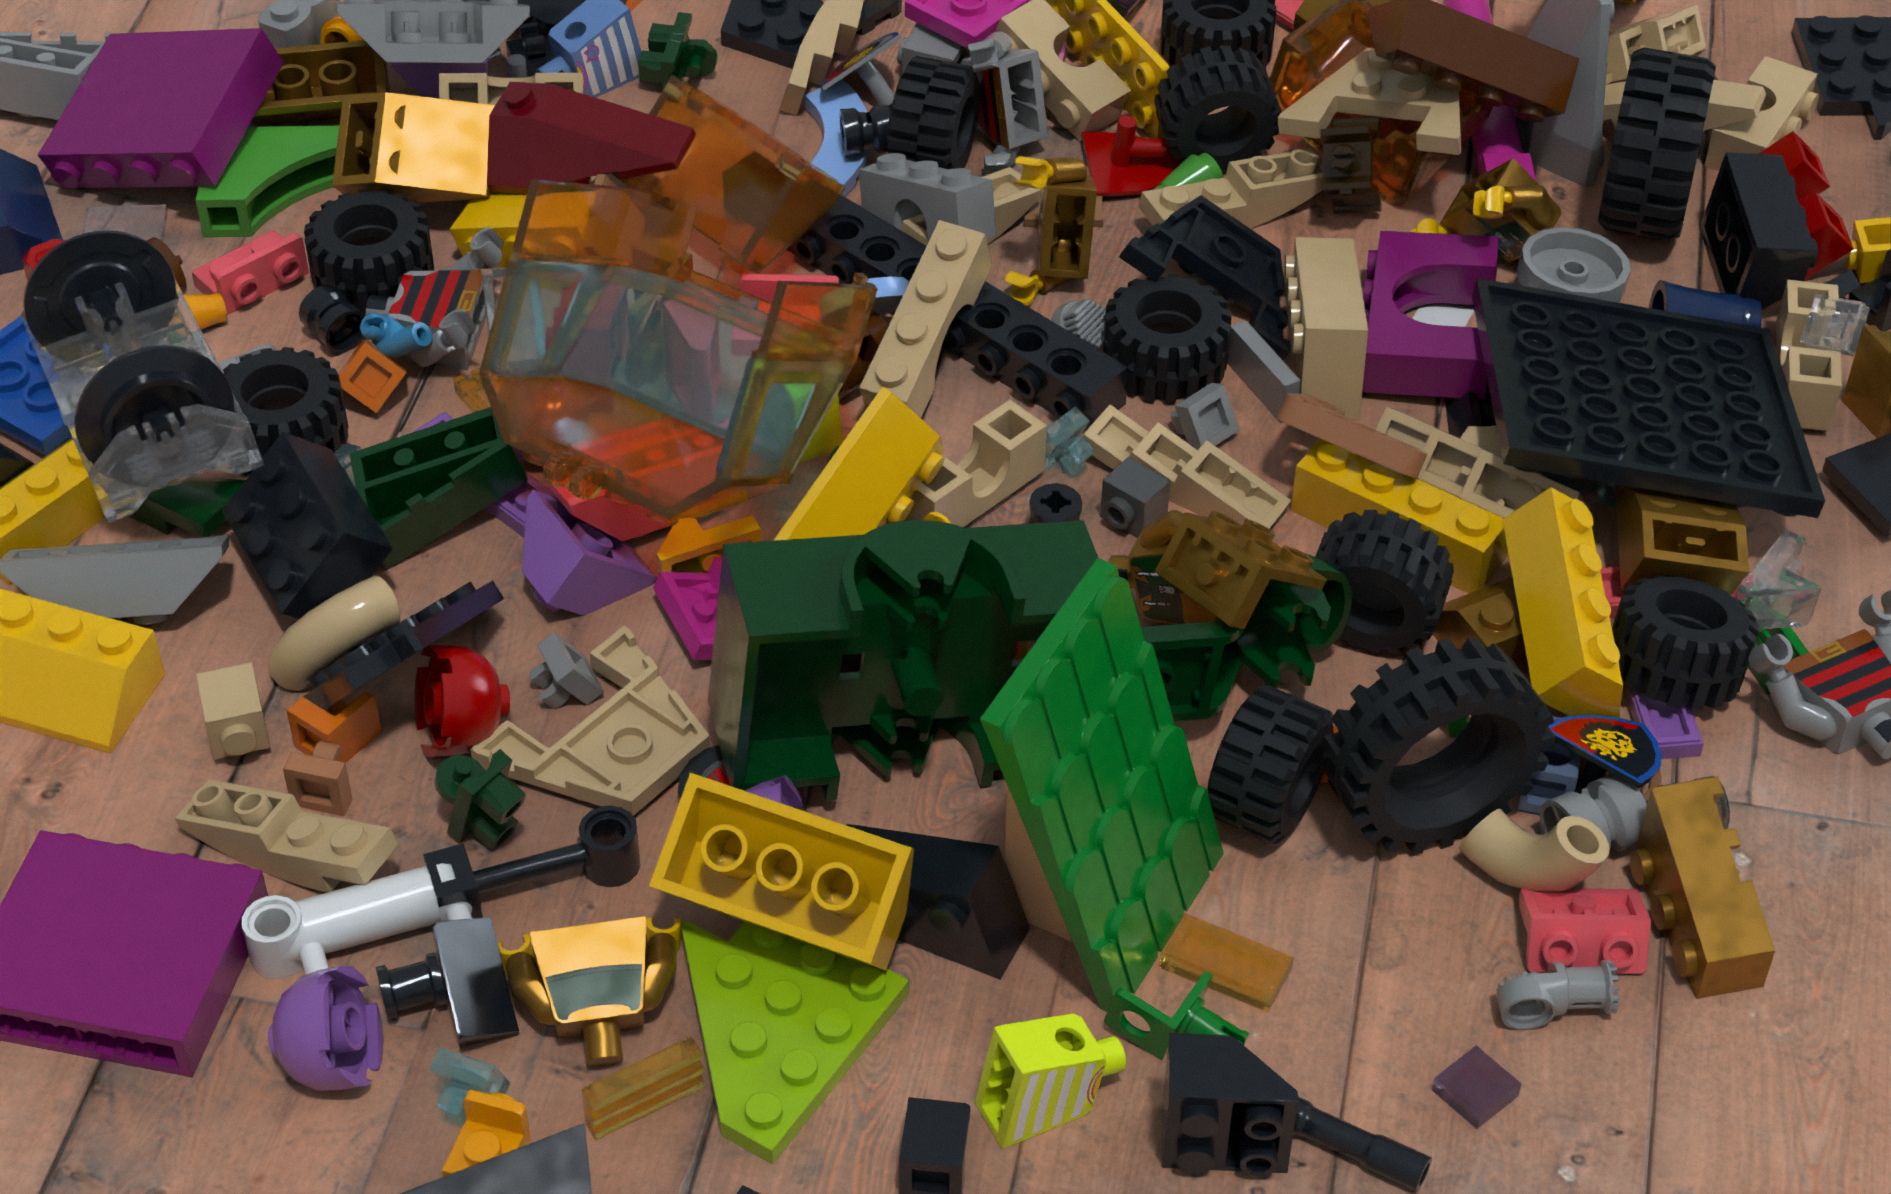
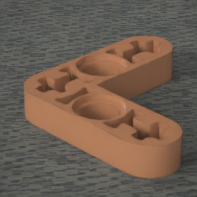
M1287 393L1277 416V419L1401 474L1412 478L1418 477L1428 455L1426 452L1344 417L1345 410L1307 394Z

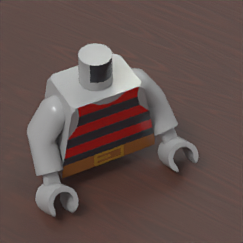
M1001 31L990 34L984 41L968 44L970 57L963 59L961 62L963 65L972 66L973 72H976L978 77L980 102L976 128L986 134L996 146L993 154H984L985 176L1012 166L1022 145L1048 137L1039 53L1037 50L1011 49V38L1008 34Z
M490 227L480 230L473 236L470 242V248L473 252L466 253L452 266L436 271H409L405 273L395 297L370 295L366 304V315L369 313L387 314L405 328L418 322L426 324L432 332L431 343L403 357L409 358L421 367L438 364L468 371L490 310L485 265L493 268L500 264L502 260L500 249L503 247V240Z
M1891 590L1881 596L1884 613L1878 609L1877 600L1873 594L1865 598L1859 606V616L1863 622L1875 628V635L1871 636L1866 629H1863L1792 659L1793 648L1790 641L1785 636L1776 634L1766 639L1765 644L1762 643L1754 647L1749 655L1750 666L1759 673H1768L1770 679L1766 682V685L1771 694L1770 702L1777 708L1783 724L1791 730L1816 739L1832 753L1842 754L1868 742L1883 759L1891 758Z

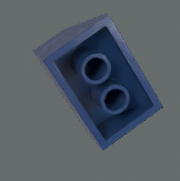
M0 149V275L24 269L22 259L31 247L51 239H62L37 165Z

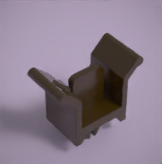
M1380 117L1332 119L1331 129H1321L1323 144L1322 191L1331 195L1334 214L1382 211L1379 187L1373 184L1372 139L1378 138Z

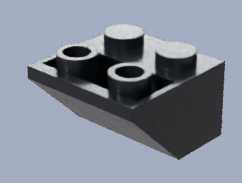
M1169 1033L1162 1103V1168L1182 1169L1190 1173H1202L1208 1170L1244 1171L1255 1176H1263L1270 1173H1287L1298 1106V1091L1233 1036Z

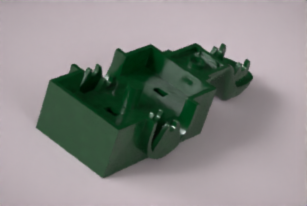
M907 520L877 527L864 535L723 544L708 702L730 786L745 791L764 781L786 775L795 787L822 785L826 801L837 800L840 772L832 744L839 735L885 776L891 775L893 767L891 761L896 758L910 761L913 765V771L919 774L923 770L939 727L953 735L964 746L971 758L980 787L991 786L994 770L1001 769L980 718L1023 660H1013L1016 642L1034 640L1035 644L1098 558L1084 520L963 528L954 524L932 520ZM1306 554L1314 561L1310 568L1327 579L1322 590L1270 579L1244 629L1231 627L1217 616L1215 621L1141 627L1144 640L1153 644L1174 722L1208 719L1218 714L1225 707L1233 684L1244 664L1269 686L1276 689L1280 683V673L1278 672L1280 670L1295 672L1305 686H1311L1315 664L1310 653H1318L1328 649L1340 637L1347 623L1353 593L1348 578L1332 565L1315 556ZM862 653L858 672L840 673L842 655Z

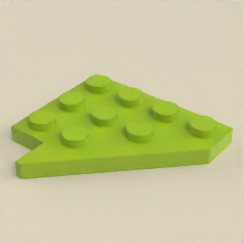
M686 920L681 925L682 941L721 1136L773 1165L909 996V980L889 969L884 971L748 922H744L727 942Z

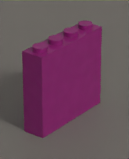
M262 28L110 34L38 153V157L50 171L52 178L62 188L216 186L284 62Z
M40 830L0 904V1041L193 1078L249 956L242 930V916L246 908L254 901L268 896L263 871L252 869L239 863L229 865L197 859L184 853L169 854L142 849L129 843L114 844L87 839L75 833L60 834Z

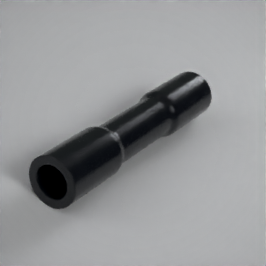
M1298 1096L1293 1135L1311 1139L1362 1163L1365 1168L1413 1191H1419L1429 1171L1432 1157L1384 1135L1372 1134L1316 1108L1310 1101Z

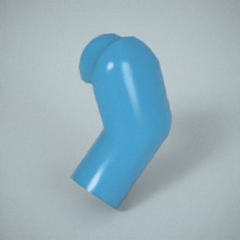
M369 313L363 318L360 326L362 336L372 340V343L389 357H402L428 346L432 341V332L426 324L418 322L405 328L387 314Z

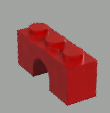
M1792 131L1759 154L1782 155L1789 175L1794 177L1795 193L1799 205L1804 207L1806 211V225L1811 239L1816 240L1818 247L1815 266L1808 269L1804 279L1806 281L1854 250L1842 217L1819 195L1830 187L1819 156Z

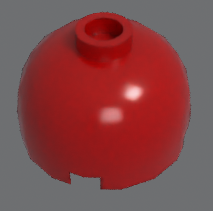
M429 645L421 653V655L431 657L429 666L417 667L415 677L414 704L417 730H422L428 727L432 744H420L422 751L428 758H449L456 755H468L471 753L470 749L473 746L491 737L499 726L500 717L508 716L510 710L509 688L507 684L499 683L496 669L482 654L467 647Z

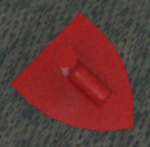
M1125 115L1118 119L1116 133L1082 132L1081 134L1089 174L1097 188L1096 196L1138 195L1143 191L1152 190L1180 165L1179 159L1175 160L1171 155L1165 138H1142L1135 136L1137 120L1132 116Z

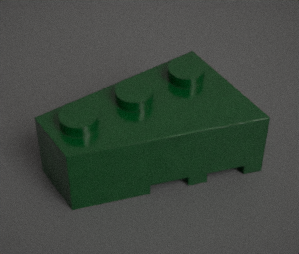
M501 404L349 453L356 490L393 547L391 553L382 563L386 570L528 481L519 441Z

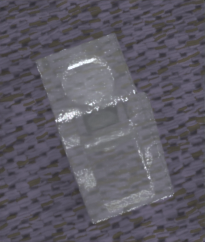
M1788 529L1781 534L1740 584L1735 598H1738L1746 605L1745 609L1754 614L1756 617L1755 623L1759 625V629L1806 626L1811 621L1821 592L1819 585L1801 577L1805 568V562L1799 560L1806 538Z

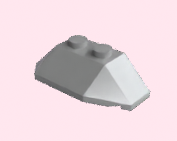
M229 536L9 550L0 559V573L30 597L111 619L133 617L136 624H153L167 620V614H173L219 562L230 546Z

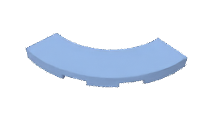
M841 79L826 90L820 87L804 95L805 109L817 120L822 129L824 139L817 155L801 171L845 197L856 185V178L859 175L858 169L868 165L871 149L863 150L859 155L844 156L840 134V109L855 108L859 112H867L858 94Z

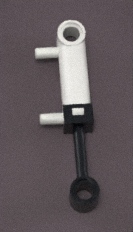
M602 806L589 811L582 818L579 825L580 837H577V844L477 871L472 870L463 843L423 854L424 867L372 880L366 885L357 884L297 901L279 895L265 896L248 906L242 916V930L251 965L257 973L272 979L287 978L296 974L302 968H304L305 975L317 970L329 968L325 954L431 926L432 923L483 918L479 894L583 866L587 878L596 885L604 887L624 885L638 874L641 866L636 820L630 812L621 807Z

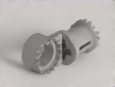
M1602 960L1599 966L1565 967L1561 962H1550L1548 973L1533 971L1527 973V971L1521 972L1522 977H1517L1516 973L1511 974L1512 980H1509L1506 976L1503 979L1504 984L1502 985V982H1499L1498 988H1496L1502 1022L1512 1029L1530 1030L1546 1025L1554 1016L1565 1015L1567 1009L1601 1008L1606 1014L1616 1013L1619 1006V994L1613 993V991H1618L1619 986H1613V982H1618L1619 978L1616 975L1617 968L1615 963L1610 960ZM1529 1000L1530 1004L1525 1005L1524 1001Z

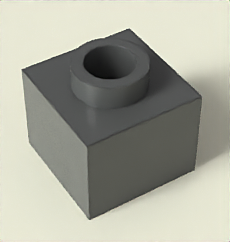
M1129 457L1126 458L1102 481L1100 517L1110 522L1114 527L1122 529L1138 538L1143 528L1168 513L1170 480Z

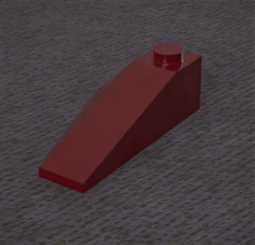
M510 81L489 115L487 186L490 192L532 195L547 192L548 184L571 180L574 187L590 185L591 177L597 174L616 172L617 176L624 179L676 170L692 144L696 133L692 127L553 84Z

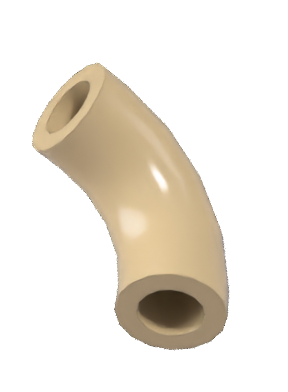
M372 576L324 601L290 626L276 642L268 657V669L271 677L277 684L288 690L301 691L309 689L311 687L308 682L310 678L322 672V670L332 665L340 657L361 643L400 623L401 615L398 601L387 582L379 576Z
M1496 809L1471 830L1461 842L1459 850L1471 862L1500 883L1519 889L1521 887L1532 891L1555 892L1573 888L1594 873L1609 855V843L1599 827L1580 816L1564 817L1547 834L1536 835L1524 830L1501 809Z

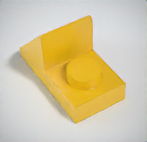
M686 505L657 552L658 575L660 572L707 573L714 557H722L723 544L760 542L761 528L754 516L750 515L702 530L691 509Z

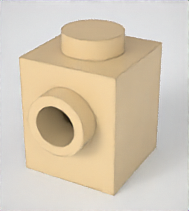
M252 662L197 673L196 679L203 716L214 760L270 748Z

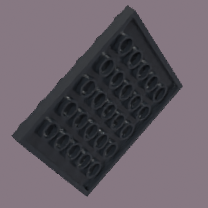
M1476 279L1471 296L1504 465L1513 466L1524 472L1543 471L1561 474L1576 481L1596 480L1614 483L1629 490L1643 488L1670 493L1684 499L1696 497L1719 501L1736 508L1748 506L1772 510L1787 517L1797 515L1813 518L1819 517L1825 503V498L1769 329L1487 279Z

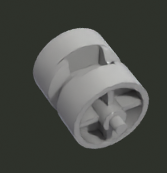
M1610 773L1590 782L1586 788L1582 789L1581 794L1569 791L1544 802L1540 809L1542 834H1547L1553 830L1564 817L1580 816L1600 828L1609 843V851L1610 849L1623 851L1637 845L1647 803L1639 788Z

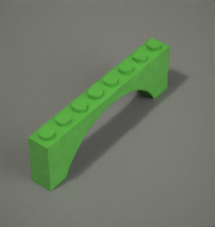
M339 125L248 127L216 186L198 187L196 205L203 237H252L262 225L287 207L306 197L333 188L332 182ZM569 180L548 184L547 191L590 189L587 187L588 185L574 187L572 181Z

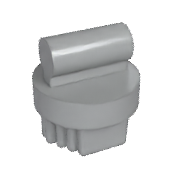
M1090 299L1074 300L1059 306L1054 311L1051 321L1098 349L1104 343L1105 306L1101 307L1100 304H1096L1094 301H1090Z

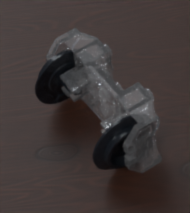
M108 230L94 231L77 235L60 243L38 262L27 281L23 297L24 311L20 316L107 523L134 514L150 492L166 486L181 484L188 478L213 469L240 475L264 466L250 423L246 415L243 414L227 378L211 351L174 277L169 263L157 248L146 240L129 233Z

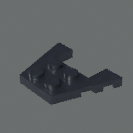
M731 0L721 28V45L792 69L800 45L824 2L821 0ZM864 0L856 34L863 36L875 29L874 22L885 15L889 19L898 16L902 12V0Z
M1202 195L1172 213L1165 222L1160 225L1156 223L1150 227L1140 238L1136 236L1130 240L1120 253V259L1154 282L1164 273L1170 259H1174L1185 273L1194 277L1199 276L1215 287L1226 301L1240 304L1250 311L1252 315L1249 324L1282 360L1290 353V341L1283 338V329L1288 325L1287 311L1280 307L1279 299L1285 291L1281 250Z

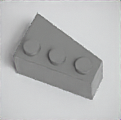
M0 32V110L19 113V115L27 118L43 117L59 120L105 41H77L76 33H61V41H33L31 32ZM106 33V34H105V41L107 40V38H108V36H109L110 34H116V33Z

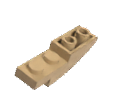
M1311 148L1295 149L1290 152L1231 161L1228 164L1226 177L1213 178L1201 182L1143 191L1141 193L1139 209L1152 226L1156 223L1160 225L1172 213L1202 195L1251 229L1294 209L1322 191L1323 162Z
M210 779L193 794L192 799L174 818L180 828L231 858L279 879L324 892L333 891L340 881L366 885L399 845L390 827L304 812L301 810L293 794Z

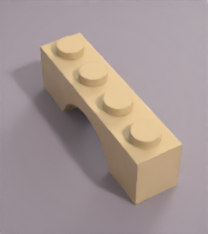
M938 221L859 387L866 409L883 386L895 394L920 418L922 417L935 389L938 357L947 330L957 312L964 305L974 306L992 267L985 233L945 221Z

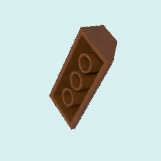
M1392 0L1369 9L1367 17L1376 56L1391 61V67L1394 70L1409 75H1419L1422 73L1433 77V84L1446 90H1467L1475 94L1474 99L1477 102L1488 106L1501 107L1506 105L1516 109V116L1527 121L1543 122L1544 118L1565 113L1580 58L1431 0Z

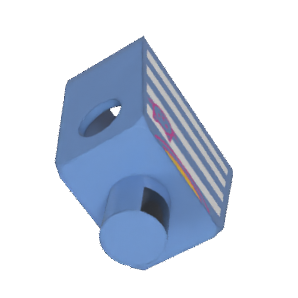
M586 0L550 29L548 39L554 59L536 69V73H583V94L595 98L638 79V60L641 55V48L630 9L620 0Z

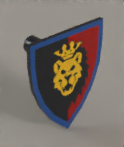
M1586 714L1566 716L1554 720V723L1548 726L1555 735V742L1588 760L1575 789V792L1579 794L1590 782L1610 773L1640 788L1651 781L1660 770L1662 753L1657 740L1644 723L1612 716Z

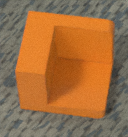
M364 338L341 368L338 375L341 388L377 413L407 371L403 365L382 353L374 344Z
M363 692L349 705L344 701H337L327 711L302 696L286 710L294 747L306 755L312 756L316 744L319 741L341 745L342 751L337 761L347 763L382 732L376 698L368 692Z

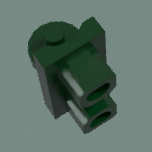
M679 12L674 25L652 23L648 37L649 51L642 50L638 60L639 81L662 84L663 99H677L686 73L690 77H705L711 74L717 65L718 56L712 45L704 39H689L688 31L692 23L691 13Z
M501 749L492 755L490 766L486 772L478 761L464 755L450 756L443 760L437 768L434 780L436 791L443 799L454 804L447 833L459 844L472 833L486 847L493 851L516 830L518 820L513 815L523 805L526 793L508 778L512 759Z

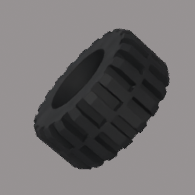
M1645 47L1633 52L1620 105L1598 216V223L1606 230L1671 241L1680 237L1716 65L1708 58Z

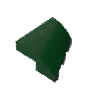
M180 476L156 483H133L126 481L120 485L127 516L167 535L178 526L199 537H209L227 520L222 511L229 503L233 494L239 490L246 480Z

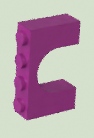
M1380 231L1378 250L1368 251L1367 279L1373 280H1365L1363 289L1368 326L1363 392L1461 398L1467 391H1473L1478 395V399L1486 400L1487 375L1478 328L1426 324L1408 317L1404 312L1414 307L1431 303L1473 305L1471 294L1476 279L1496 281L1499 237Z

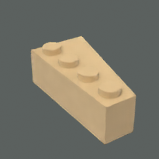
M1295 237L1294 255H1285L1284 284H1287L1286 307H1289V330H1292L1291 352L1295 354L1296 376L1301 380L1299 394H1307L1345 410L1344 417L1351 420H1360L1368 326L1354 239Z

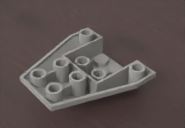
M345 0L335 2V12L386 62L483 63L530 16V6L518 4V0Z
M1547 0L1527 38L1580 59L1564 114L1544 118L1543 122H1531L1517 117L1516 109L1513 108L1524 153H1530L1532 164L1583 187H1593L1597 169L1603 166L1605 160L1602 131L1609 25L1614 19V1Z

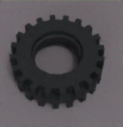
M1467 638L1462 648L1457 649L1450 639H1445L1437 642L1435 652L1424 655L1419 647L1406 652V663L1393 670L1388 663L1376 669L1380 679L1369 688L1358 684L1350 693L1355 701L1353 706L1349 710L1337 709L1331 720L1337 727L1338 732L1324 735L1322 746L1327 752L1328 757L1321 759L1322 769L1329 778L1327 781L1358 829L1362 831L1366 839L1373 845L1380 840L1387 851L1396 852L1405 842L1411 853H1423L1427 843L1435 840L1441 849L1454 844V835L1468 830L1470 833L1478 823L1496 809H1501L1505 814H1508L1511 809L1507 802L1515 794L1527 796L1534 787L1528 779L1531 773L1545 771L1549 760L1542 752V749L1552 747L1555 743V735L1548 727L1554 723L1552 714L1510 656L1507 657L1503 650L1493 643L1485 649L1478 639ZM1471 715L1465 729L1443 750L1417 763L1396 766L1415 743L1436 728Z

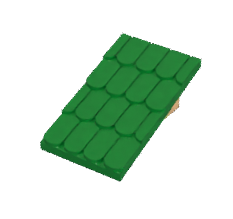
M1097 558L981 716L980 721L1007 783L1004 861L1027 922L1074 943L1099 1006L1107 1012L1112 998L1119 988H1123L1133 994L1136 993L1157 960L1158 951L1162 952L1185 916L1184 910L1188 911L1209 878V871L1214 870L1224 852L1207 789L1198 785L1184 731L1181 727L1174 724L1153 644L1144 640L1129 583L1126 579L1119 576L1116 565Z

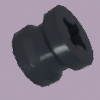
M1052 483L1038 487L1031 494L1029 500L1031 514L1029 524L1080 520L1079 517L1082 512L1080 494L1074 488L1065 484Z

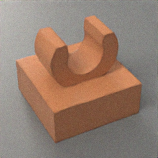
M319 741L313 750L312 756L291 752L283 767L288 794L294 795L301 808L345 816L353 798L346 763L337 761L342 751L341 745Z

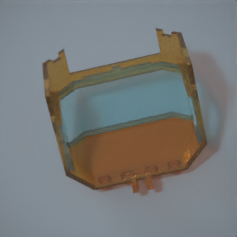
M531 179L479 370L481 382L504 442L524 451L523 458L526 461L544 466L543 479L552 486L569 487L571 494L580 499H594L603 489H606L604 494L606 498L625 505L638 504L647 508L646 516L650 519L671 525L677 524L679 519L704 517L789 485L794 471L857 360L878 288L874 284L867 282L868 277L864 273L856 272L852 284L778 281L771 303L682 266L699 206L678 201L674 211L649 204L650 193L632 188Z

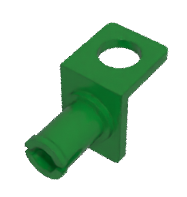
M1206 970L1172 1018L1129 991L1119 988L1112 998L1104 1019L1105 1025L1161 1060H1163L1168 1051L1169 1033L1233 1036L1243 1045L1250 1035L1249 1032L1242 1031L1204 1007L1205 1000L1203 998L1213 977V974ZM1123 1011H1131L1140 1015L1148 1023L1151 1030L1145 1031L1133 1026L1126 1019Z

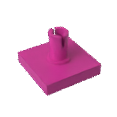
M906 0L905 17L968 49V44L984 41L990 34L994 33L1001 17L1031 0Z

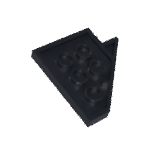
M1863 15L1830 18L1827 16L1795 18L1792 35L1803 68L1817 73L1813 92L1819 94L1817 103L1819 115H1865L1874 140H1882L1891 132V17Z
M493 580L477 590L470 581L446 597H442L415 615L413 614L369 643L358 647L310 678L308 682L313 690L303 697L320 708L326 709L499 603L504 597Z

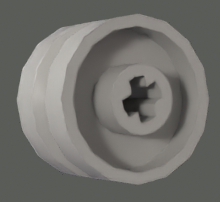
M1558 227L1541 230L1527 239L1522 248L1517 267L1518 277L1513 284L1620 303L1627 287L1631 269L1629 258L1620 247L1602 235L1583 229Z

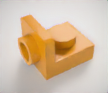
M468 1090L463 1100L466 1121L441 1170L442 1176L450 1175L528 1145L531 1141L526 1106L503 1093L493 1092L487 1094L476 1090Z

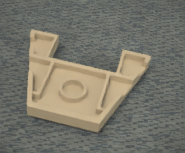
M1366 48L1280 113L1278 116L1279 134L1320 139L1321 129L1327 128L1336 112L1422 122L1416 133L1417 150L1459 155L1461 153L1459 91L1440 88L1433 84V77L1422 73L1419 75H1409L1398 72L1391 67V61L1376 56L1374 48Z
M624 625L590 652L591 668L621 687L620 691L550 748L506 720L498 726L491 737L470 749L472 758L478 761L484 770H487L490 766L492 755L501 749L512 759L508 774L509 778L601 807H621L633 816L674 782L690 759L706 748H710V735L675 689L670 690L659 675L657 664L650 655H644L637 645L636 636Z

